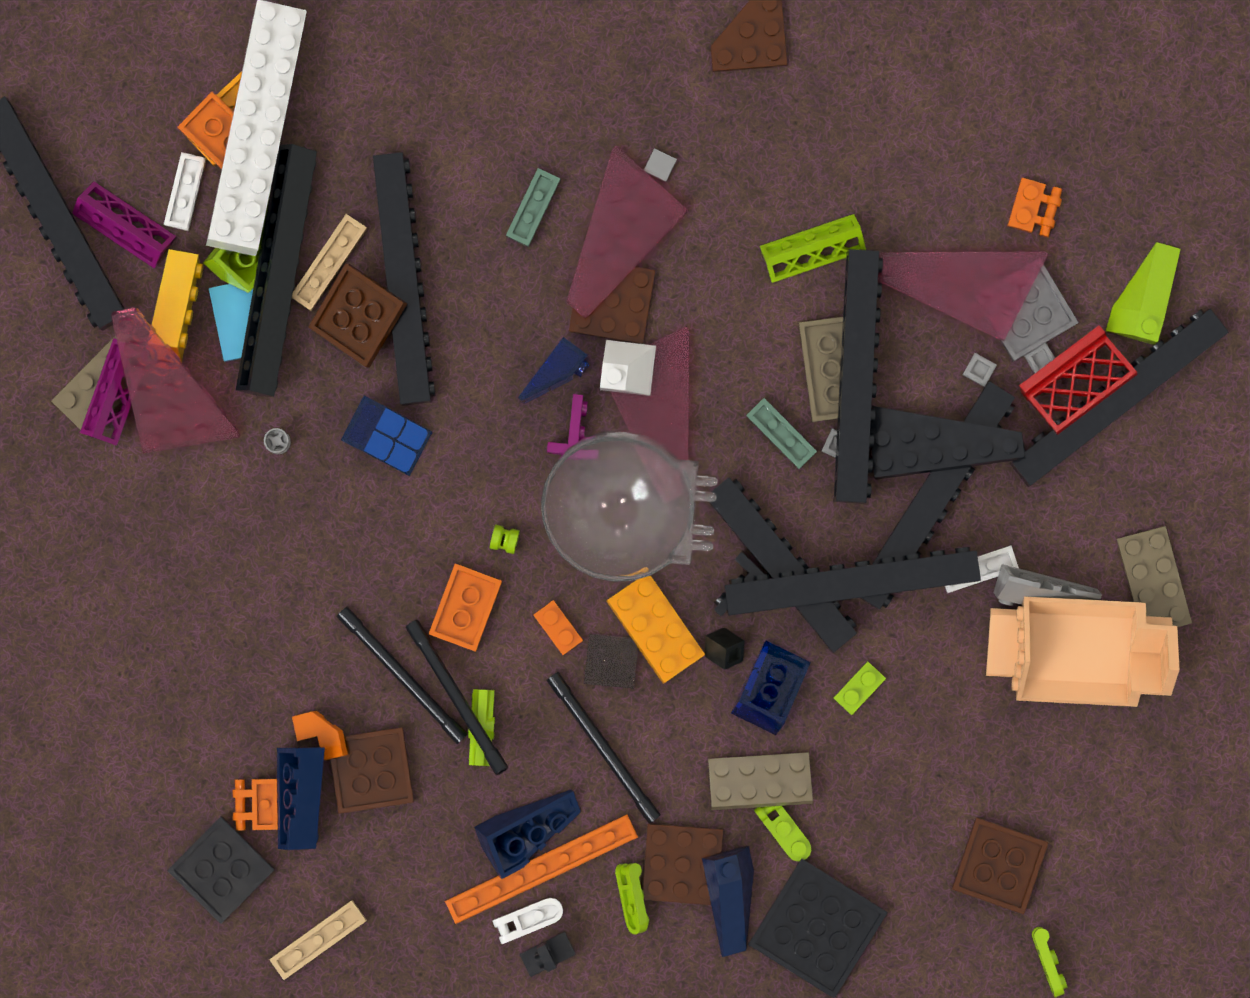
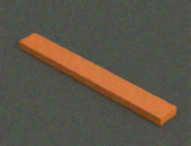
M628 814L530 860L524 868L503 879L498 875L446 900L445 903L455 924L636 839L638 836Z

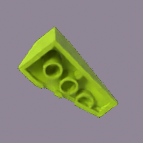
M266 213L256 256L215 248L203 262L221 280L247 293L254 287Z
M1158 242L1155 243L1113 305L1106 332L1152 345L1158 342L1181 249Z

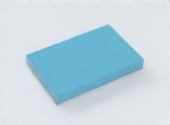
M231 284L209 288L224 362L241 359L253 289L247 293Z

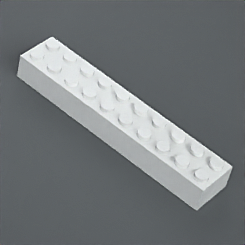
M257 0L206 246L252 256L257 254L306 10Z

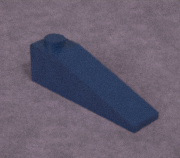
M568 790L496 815L474 828L483 851L499 877L503 879L524 868L530 862L528 859L538 849L541 851L546 846L545 843L555 833H560L581 811L574 791Z
M749 846L702 858L722 957L743 952L747 949L754 875Z

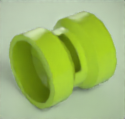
M495 524L490 549H504L507 553L514 554L520 530H506L503 526Z

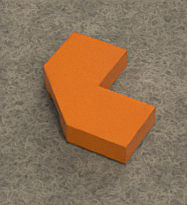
M312 711L292 717L297 741L318 737L319 746L325 747L324 761L348 755L343 730L336 725H332L321 713Z

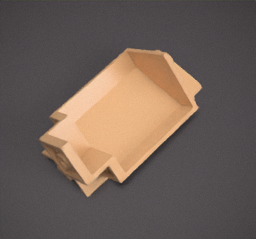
M1024 596L1022 606H1018L1017 609L991 608L986 676L1012 677V691H1016V701L1137 707L1141 694L1172 695L1179 673L1177 626H1173L1171 617L1146 616V603Z

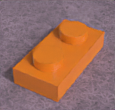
M554 600L534 614V617L562 655H565L583 641Z

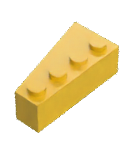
M168 250L148 338V346L153 359L182 363L184 348H186L188 339V325H191L193 317L192 304L196 302L198 295L196 282L197 278L201 279L203 273V264L200 263L198 254Z

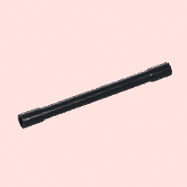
M348 606L336 616L430 713L456 744L468 735L369 632Z
M419 620L412 621L405 628L416 646L420 648L483 751L484 757L496 776L502 774L509 768L491 742L437 654Z
M557 672L546 681L579 723L632 797L636 807L646 821L651 823L661 814L649 797L643 793L575 698L560 673Z

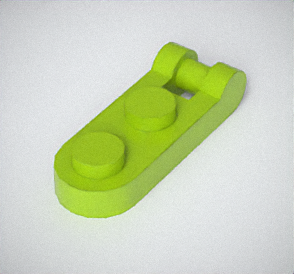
M782 806L757 807L754 809L755 813L792 860L800 861L801 858L805 860L810 856L811 845L808 839ZM776 810L779 816L771 821L767 815Z
M637 863L619 864L615 869L624 918L628 930L636 935L645 932L649 925V917L644 904V892L641 889L639 880L642 869Z
M1036 927L1032 931V938L1054 997L1064 995V989L1068 987L1063 974L1058 975L1055 967L1059 962L1054 949L1049 950L1047 944L1049 933L1042 927Z

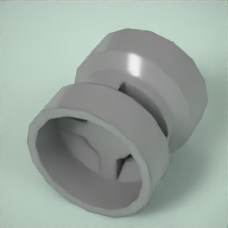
M273 428L265 434L264 445L266 449L274 454H283L290 448L291 439L284 430Z

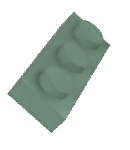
M539 168L537 169L506 237L527 247L530 246L560 183V178Z
M765 398L746 415L798 469L817 452Z

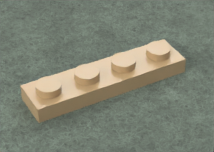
M346 214L293 291L292 299L312 311L367 231V227Z
M352 900L269 960L282 979L285 980L362 925L367 919Z

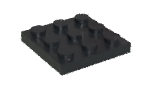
M221 816L167 871L222 924L275 868Z

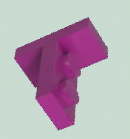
M573 394L568 444L548 442V454L597 459L598 447L579 445V441H584L585 426H581V416L587 415L588 402L583 401V395Z

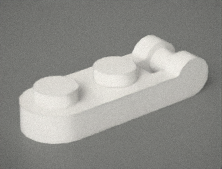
M546 898L496 918L492 922L494 927H497L501 936L499 939L501 944H504L557 922L562 917L563 906L555 898ZM514 921L517 930L510 932L507 923Z

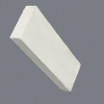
M181 152L164 221L165 226L189 231L206 158Z
M1012 546L978 556L981 581L945 586L947 593L998 577L1002 564L1019 568Z

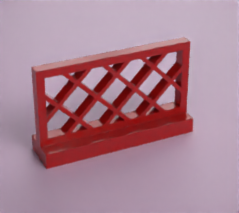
M1097 326L1020 384L1019 387L1024 398L1033 405L1058 435L1138 374L1108 339L1105 331L1100 326ZM1106 345L1111 351L1110 360L1096 359L1097 351ZM1082 362L1092 363L1090 375L1076 374L1077 366ZM1095 364L1110 365L1108 376L1094 375ZM1113 365L1124 366L1128 373L1122 378L1112 377ZM1061 378H1072L1070 390L1056 389L1057 381ZM1075 379L1090 380L1088 392L1074 390ZM1093 380L1107 381L1106 390L1102 393L1092 392ZM1041 393H1052L1050 405L1039 404L1035 398ZM1055 394L1069 395L1068 407L1055 406ZM1073 395L1086 396V405L1082 408L1072 407ZM1053 410L1067 412L1066 420L1057 425L1052 420Z

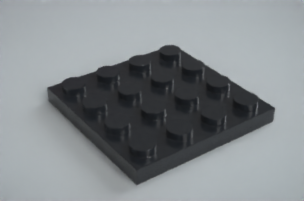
M801 858L748 945L832 998H835L888 912Z

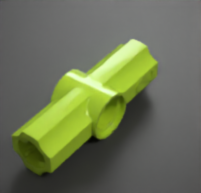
M473 689L472 711L492 742L494 740L495 717H493L495 690ZM468 729V738H470L469 765L490 766L484 757L483 751Z

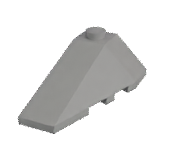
M1004 564L1001 565L993 592L1000 603L1013 606L1014 603L1022 604L1024 596L1098 600L1102 596L1096 588Z

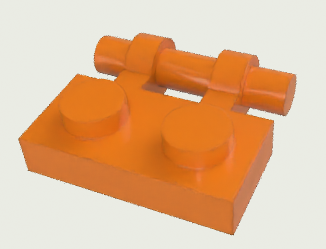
M1021 178L1007 226L1032 233L1034 224L1041 226L1039 235L1049 237L1051 229H1054L1056 221L1054 217L1057 207H1060L1062 199H1060L1062 189L1053 187L1051 195H1045L1043 193L1046 184ZM1040 203L1048 204L1044 217L1037 216Z
M245 779L235 780V790H233L235 812H233V820H236V830H246V820H252V830H278L277 779H252V789H245ZM245 797H252V812H245Z

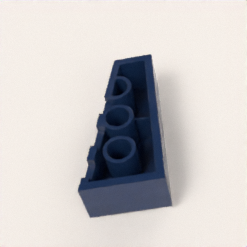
M325 747L277 748L278 849H316L319 837L318 819Z

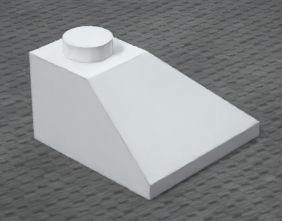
M606 340L600 390L650 396L656 346Z

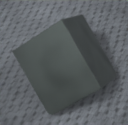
M721 628L706 635L705 657L726 670L743 662L745 640L728 629Z

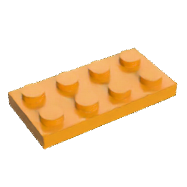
M649 572L606 601L663 684L705 655Z

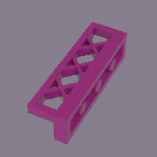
M93 182L77 198L72 214L153 268L159 264L164 252L176 239V236L96 182ZM95 192L103 198V201L95 200L90 195ZM111 208H119L124 214H116ZM132 221L140 222L144 225V228L135 227L132 225ZM152 235H159L166 241L161 244L153 239Z
M113 338L80 431L81 434L117 446L150 354L149 350ZM132 350L141 353L138 363L131 366L129 361ZM129 374L130 385L123 390L121 386L122 378ZM120 398L123 404L122 408L114 414L113 403ZM112 422L114 427L111 438L102 435L105 426Z

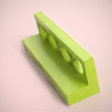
M854 214L760 246L772 283L844 259L849 249L866 250L861 227ZM857 237L859 245L850 248L844 246L847 240ZM831 246L835 248L830 255L824 256L820 254L826 247ZM807 254L811 256L806 263L800 264L797 262L802 255ZM781 262L787 264L784 270L774 273L773 265Z

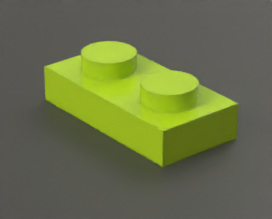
M867 661L833 698L848 713L853 715L886 678Z

